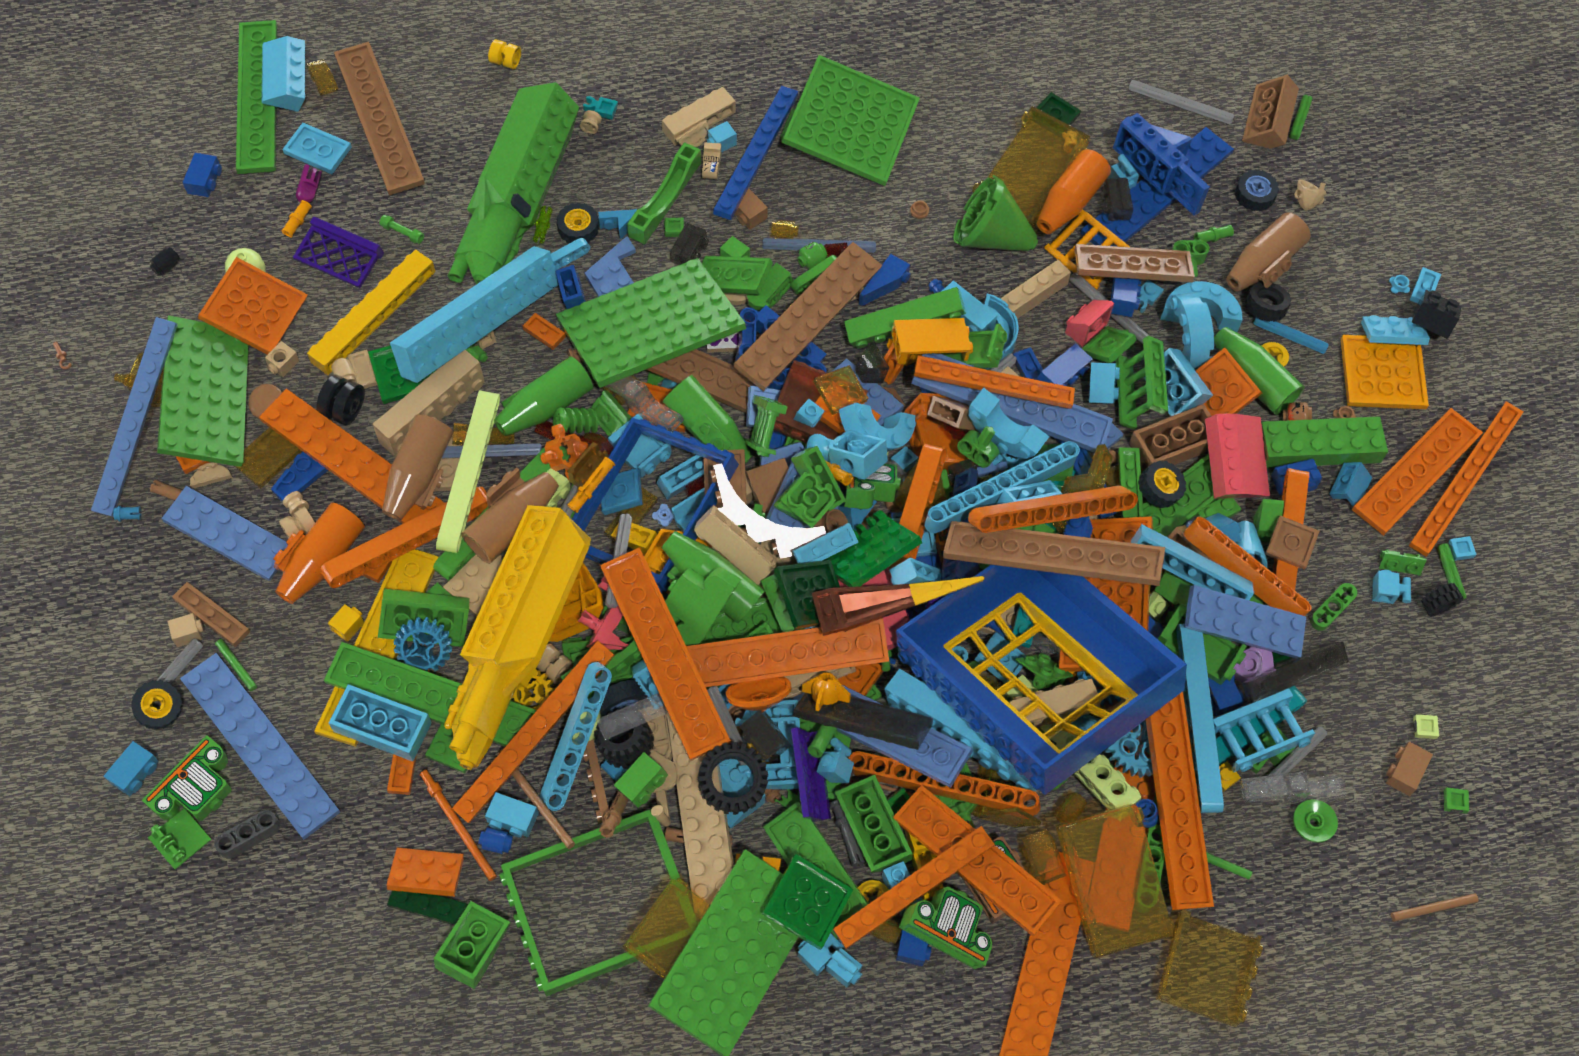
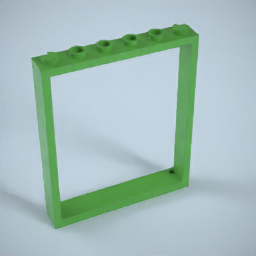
M651 809L621 820V823L616 826L614 834L645 822L649 823L688 929L557 980L548 982L511 873L605 837L601 835L599 829L572 838L575 845L571 849H567L564 843L561 842L501 865L503 872L499 875L503 887L508 885L510 893L506 894L510 907L515 906L517 914L513 916L517 928L522 927L524 935L520 936L525 949H530L532 956H529L528 960L531 969H537L539 977L535 978L539 992L544 990L545 995L549 996L685 943L697 927L698 922L659 821L651 814Z

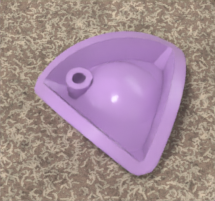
M1250 646L1244 650L1246 656L1241 664L1236 663L1233 669L1236 670L1234 676L1236 680L1250 688L1264 690L1268 687L1273 677V655L1271 651Z

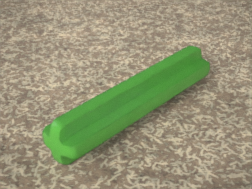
M1306 94L1302 97L1289 135L1291 139L1298 140L1301 135L1312 102V96Z
M1447 543L1441 544L1437 547L1448 583H1455L1465 600L1466 593L1450 546Z

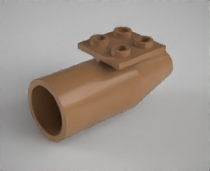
M515 468L512 472H507L498 485L491 486L487 491L488 509L461 533L463 540L481 560L491 564L509 547L527 505L546 507L557 491L558 483L547 472L526 482L520 478V470L518 468Z

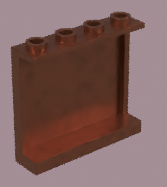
M794 360L777 400L788 406L786 414L780 413L779 417L776 418L773 430L806 444L813 434H821L828 439L834 440L841 435L822 421H819L813 428L793 420L797 411L808 399L815 403L831 382H834L861 402L864 401L868 390L863 389L859 385L846 382L840 377L829 375L823 370L810 367L804 362Z

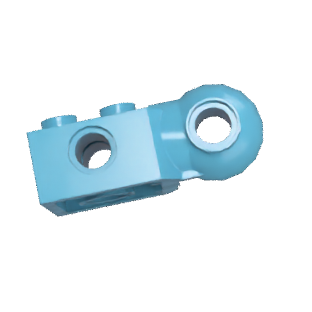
M852 430L844 432L834 440L828 439L821 434H813L808 439L806 449L818 446L826 461L831 464H838L841 469L851 473L852 476L858 479L865 480L888 461L886 439Z

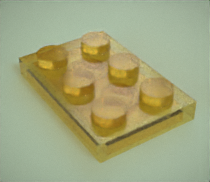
M269 427L244 449L242 466L234 467L261 489L302 451Z

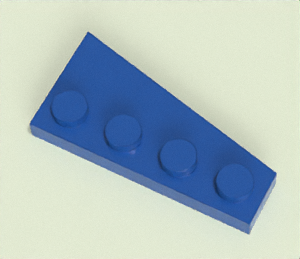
M302 451L301 454L295 457L294 463L289 469L284 471L271 490L283 502L288 494L295 491L303 492L325 474L328 469Z

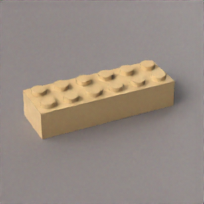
M464 350L437 369L373 423L379 443L396 458L415 415H426L439 421L444 416L450 415L458 404L464 403L471 393L478 391L483 386L484 377L480 362L468 351Z

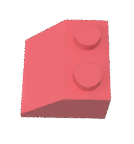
M1092 300L1088 305L1084 304L1076 316L1072 315L1067 320L1065 333L1083 347L1108 324L1114 302Z

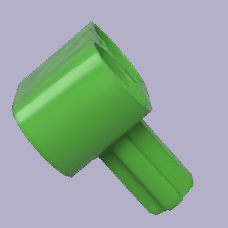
M1180 240L1175 242L1172 250L1190 251L1194 275L1197 277V265L1205 262L1210 247L1207 242L1201 240Z
M986 426L981 434L975 430L968 431L958 442L959 452L982 468L988 467L999 455L998 447L991 442L995 434L994 428Z

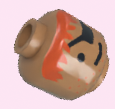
M1306 402L1289 403L1287 410H1283V421L1312 420V407H1309Z

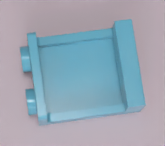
M636 414L633 417L638 420H643V418L639 414ZM630 420L608 437L609 447L612 450ZM641 434L625 463L632 469L638 468L642 478L646 474H651L661 461L665 462L671 456V445Z

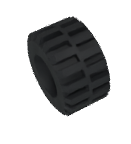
M621 708L616 709L614 713L612 711L609 712L607 717L603 716L601 719L602 723L597 724L596 729L598 731L594 732L595 744L608 764H613L615 768L622 766L623 769H628V766H632L643 752L648 756L651 754L649 749L654 747L652 742L654 741V735L641 713L639 714L637 710L633 709L631 711L630 708H625L622 711ZM633 733L627 741L616 743L621 736Z

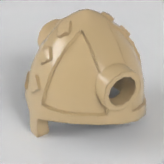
M1299 179L1295 198L1298 199L1300 207L1307 211L1317 205H1321L1324 201V196L1327 194L1324 190L1326 184L1320 183L1318 188L1308 181Z

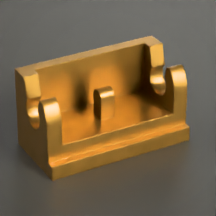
M592 442L568 470L569 481L577 487H582L603 461L604 457H609L607 451L604 450L602 453L599 450L598 444Z

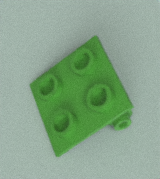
M1040 653L1039 655L1016 658L1017 662L1036 674L1032 684L1038 690L1063 685L1066 678L1073 677V674L1059 669V664L1052 661L1051 657L1047 654Z
M185 808L163 826L154 825L151 828V836L148 837L175 870L211 841V838Z

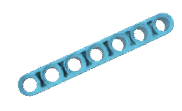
M599 662L591 663L585 671L540 792V798L552 811H558L565 805L611 682L612 674L610 670ZM602 670L601 676L599 678H595L596 673ZM595 691L594 696L588 699L589 693ZM587 712L586 717L580 719L581 714ZM579 732L578 738L572 740L573 735ZM572 753L571 757L565 761V756ZM564 774V777L557 781L558 776ZM556 794V798L553 801H549L550 797Z

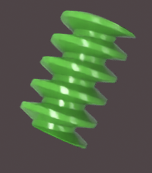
M559 407L554 413L553 425L562 424L565 433L567 430L570 433H574L575 429L577 433H582V430L584 433H589L590 430L592 433H596L598 430V416L593 408L564 409Z

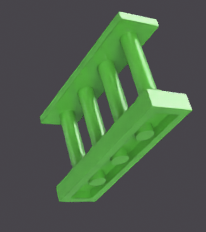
M1149 335L1143 338V351L1130 359L1122 355L1116 359V367L1120 368V378L1117 379V387H1119V420L1121 425L1133 430L1137 429V417L1151 409L1161 414L1168 411L1163 341ZM1144 359L1145 367L1134 373L1133 365ZM1146 376V385L1135 391L1134 383ZM1147 393V402L1136 408L1135 400Z
M754 395L752 403L757 405L758 412L751 439L744 438L745 444H747L748 448L757 450L758 455L769 457V454L776 455V450L769 447L776 418L779 417L780 413L786 414L788 406L774 399Z

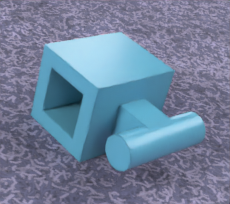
M1124 154L1118 157L1119 163L1111 166V174L1109 175V179L1120 193L1135 187L1139 174Z
M1378 570L1373 577V601L1394 604L1399 595H1402V602L1410 603L1411 578L1404 577L1402 578V584H1399V573H1394L1390 570Z
M833 738L830 744L834 747V751L823 753L817 773L830 783H849L854 763L847 757L851 755L852 751L840 740Z
M830 933L821 950L803 941L798 946L797 957L818 976L832 959L833 954L829 949L832 947L836 951L840 948L843 949L844 946Z
M842 948L834 952L832 959L826 965V971L846 988L850 983L855 985L862 976V973H860L862 964Z

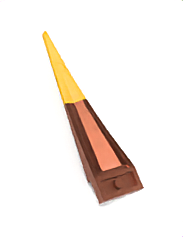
M985 577L886 586L830 588L812 593V598L822 634L825 636L841 631L846 632L982 582Z

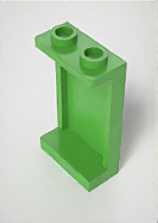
M996 324L993 331L969 332V341L973 344V352L969 355L968 361H963L962 353H940L977 368H998L999 361L1003 355V347L1007 341V333L1001 324Z
M1183 604L1178 606L1158 637V640L1178 657L1176 630L1178 624H1185V612L1187 610V607ZM1203 633L1208 677L1222 685L1226 679L1230 681L1234 676L1236 670L1233 668L1236 663L1240 665L1245 658L1246 653H1244L1247 645L1242 644L1239 647L1227 639Z

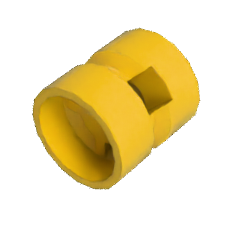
M495 39L489 49V62L497 65L503 63L504 67L516 69L521 58V47L514 44L507 45L506 42Z

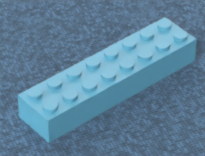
M901 669L896 672L885 687L889 708L971 747L973 752L969 758H975L986 769L991 768L995 770L1002 779L1007 781L1010 779L1016 783L1017 787L1036 791L1031 786L1029 780L1024 775L1018 774L1014 766L1008 760L1005 761L994 746H989L979 732L973 731L969 723L964 718H960L955 713L953 707L945 704L935 690H930L925 683Z

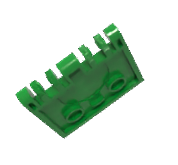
M878 510L872 515L873 518L868 517L866 519L870 527L869 530L861 524L855 526L856 530L853 529L858 543L824 560H831L838 580L848 587H860L922 544L920 536L887 517L883 511Z

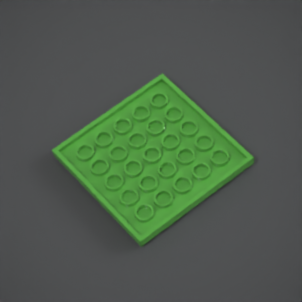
M818 55L782 143L885 186L920 98Z

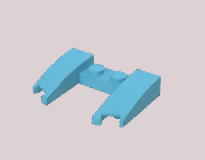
M783 700L765 711L746 710L742 719L736 718L735 726L778 727L780 763L766 764V770H768L766 789H799L791 733L792 728H800L798 700ZM747 765L738 766L740 774L745 772L750 781L748 787L752 788V771Z

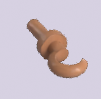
M54 342L53 346L57 351L56 357L61 359L59 362L62 369H69L72 365L71 363L68 366H62L63 362L66 361V352L61 350L58 342Z

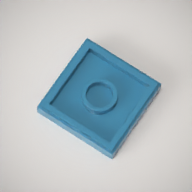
M635 468L618 473L601 501L602 513L604 515L643 505L639 469Z

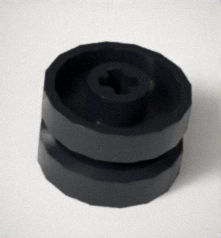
M332 375L321 388L316 410L328 419L333 418L337 423L345 426L350 425L362 407L365 395L364 387L353 381L348 382L346 378L339 375Z

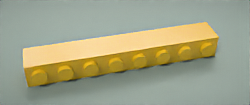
M416 249L407 255L398 267L393 268L391 273L381 280L374 290L367 293L358 305H355L344 318L337 322V325L331 331L326 332L323 338L309 349L307 355L310 362L326 375H329L332 372L331 366L335 360L339 358L346 359L349 354L435 273L433 261Z

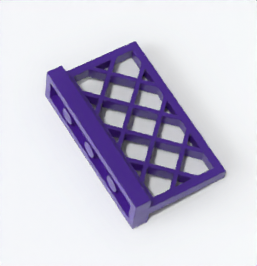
M313 216L310 221L312 226L295 252L293 259L361 288L377 259H381L384 255L382 248L372 241ZM314 233L321 235V241L311 242ZM332 241L337 242L338 248L328 251L326 244ZM324 245L325 252L315 255L313 248ZM349 248L353 249L355 255L345 258L343 251ZM311 249V257L305 259L300 257L303 251ZM340 252L342 259L331 262L330 255ZM327 256L329 263L322 266L318 265L317 259ZM364 256L371 257L368 263L361 265L359 258ZM356 259L358 266L348 270L346 262ZM344 264L345 271L340 273L334 272V266ZM360 271L361 276L359 280H352L350 274Z
M792 728L791 733L803 818L813 820L814 822L831 819L826 779L817 773L820 758L813 757L808 752V747L818 731L807 732L800 728Z

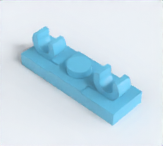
M847 523L792 552L798 564L822 561L858 543V540L850 523Z

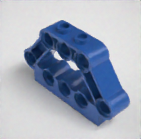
M767 305L759 312L749 307L744 308L740 312V316L746 324V329L739 331L738 352L735 361L756 341V331L761 336L780 317ZM813 342L800 353L803 356L798 355L795 359L817 370L827 371L826 367L822 364L827 354ZM786 368L776 378L780 382L774 381L768 388L782 390L790 368Z

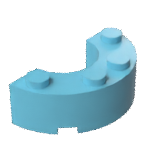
M1203 281L1189 282L1176 288L1169 295L1161 314L1160 320L1180 323L1178 315H1175L1170 305L1172 295L1199 292L1203 296L1201 298L1202 303H1207L1210 315L1216 320L1219 330L1228 327L1238 332L1242 323L1241 307L1235 297L1220 285Z
M1199 292L1172 295L1170 300L1171 308L1174 310L1175 315H1178L1180 325L1183 326L1184 330L1182 335L1184 344L1182 353L1194 370H1197L1211 359L1212 356L1209 357L1210 350H1214V332L1207 303H1202L1201 298L1203 296Z
M987 293L984 305L998 315L996 324H1001L1007 333V341L1003 347L1001 361L1005 356L1014 351L1019 330L1018 320L1005 301Z
M983 388L969 406L968 416L976 430L981 434L984 427H993L995 434L991 442L998 447L1001 454L1007 453L1024 459L1035 456L1050 436L1035 425L1022 426L1010 420L1000 408V399Z
M853 403L839 409L845 432L852 430L886 439L887 452L905 445L910 440L916 426L915 415L900 412L884 418V426H881L875 420L869 405Z

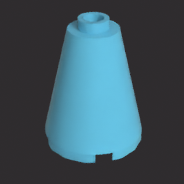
M1249 521L1239 522L1241 540L1235 543L1267 568V558L1255 525Z

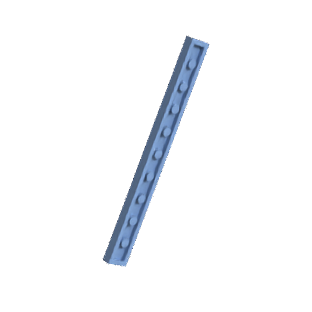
M158 317L155 318L91 508L93 512L113 517V510L117 507L178 325L175 322Z

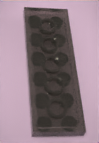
M809 693L803 695L794 708L793 717L806 721L820 723L825 726H831L917 750L933 725V718L855 697H851L850 703L838 701L834 704L823 705L820 711H815L816 702L813 700L812 694Z

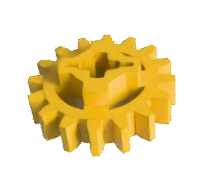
M535 670L532 678L536 680L528 684L527 688L517 687L512 697L515 700L513 702L527 707L536 702L540 705L530 708L538 710L556 689L550 686L554 681L546 680L548 677L547 673H543L540 676L541 671ZM530 689H534V691H533V693L535 694L534 697H530V696L532 695V693L530 692Z

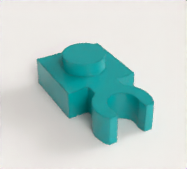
M587 96L586 101L590 104H583L584 111H595L601 117L611 120L618 107V101L600 97L599 101H597L595 98Z

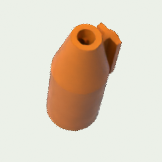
M1089 149L1082 150L1049 190L1037 220V227L1043 233H1053L1080 214L1109 177L1111 167L1101 154Z
M330 503L306 535H304L302 530L297 535L293 533L286 542L288 544L284 551L280 549L273 558L275 560L274 568L283 571L275 591L276 594L286 602L293 604L323 581L325 578L320 572L321 566L325 562L347 552L365 528L362 521L345 507L337 503Z

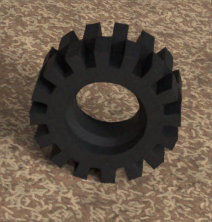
M1449 583L1426 594V597L1422 598L1421 603L1428 615L1433 617L1456 607L1464 599L1456 584Z

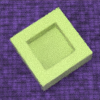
M1155 591L1150 596L1149 616L1153 620L1159 621L1170 605Z
M1415 715L1413 717L1415 738L1437 739L1439 737L1437 716Z

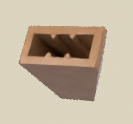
M933 396L927 415L956 428L976 430L968 416L969 405Z

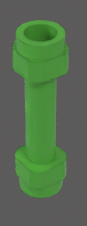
M383 215L380 219L379 224L387 230L391 228L408 236L410 241L420 244L424 239V234L417 229L411 230L394 222V218Z

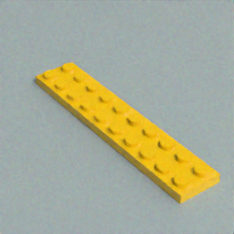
M414 549L392 561L356 639L355 647L393 660L396 659L398 653H394V648L396 647L394 639L378 638L384 588L425 593L435 572L433 568L434 563L439 556ZM334 687L314 732L317 735L356 747L359 741L333 732L329 725V721L345 691L344 689Z

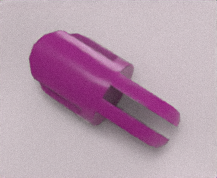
M307 164L304 165L296 198L299 202L304 200L311 203L315 198L322 171H318L316 174L317 169L312 167L308 173L310 166Z

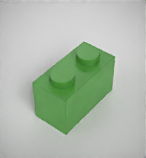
M643 752L614 786L639 808L650 799L651 794L656 788L663 785L668 774L658 763Z

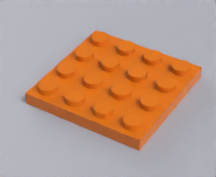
M236 257L199 313L198 319L268 355L283 338L307 299L308 294Z

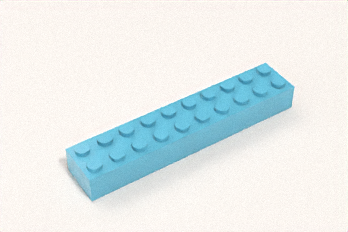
M533 246L391 341L390 345L401 377L418 383L558 286L550 251Z

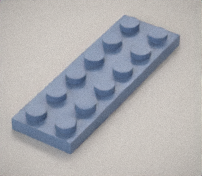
M188 486L183 489L162 517L163 522L268 581L278 571L274 568L275 560L273 558L280 549L284 551L288 546L286 541Z
M1190 586L1184 628L1292 658H1301L1306 616L1200 586Z

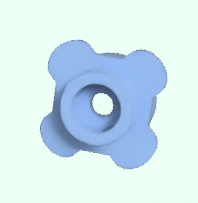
M661 504L659 510L652 514V518L657 520L663 527L668 526L674 519L672 511L668 508L667 504Z

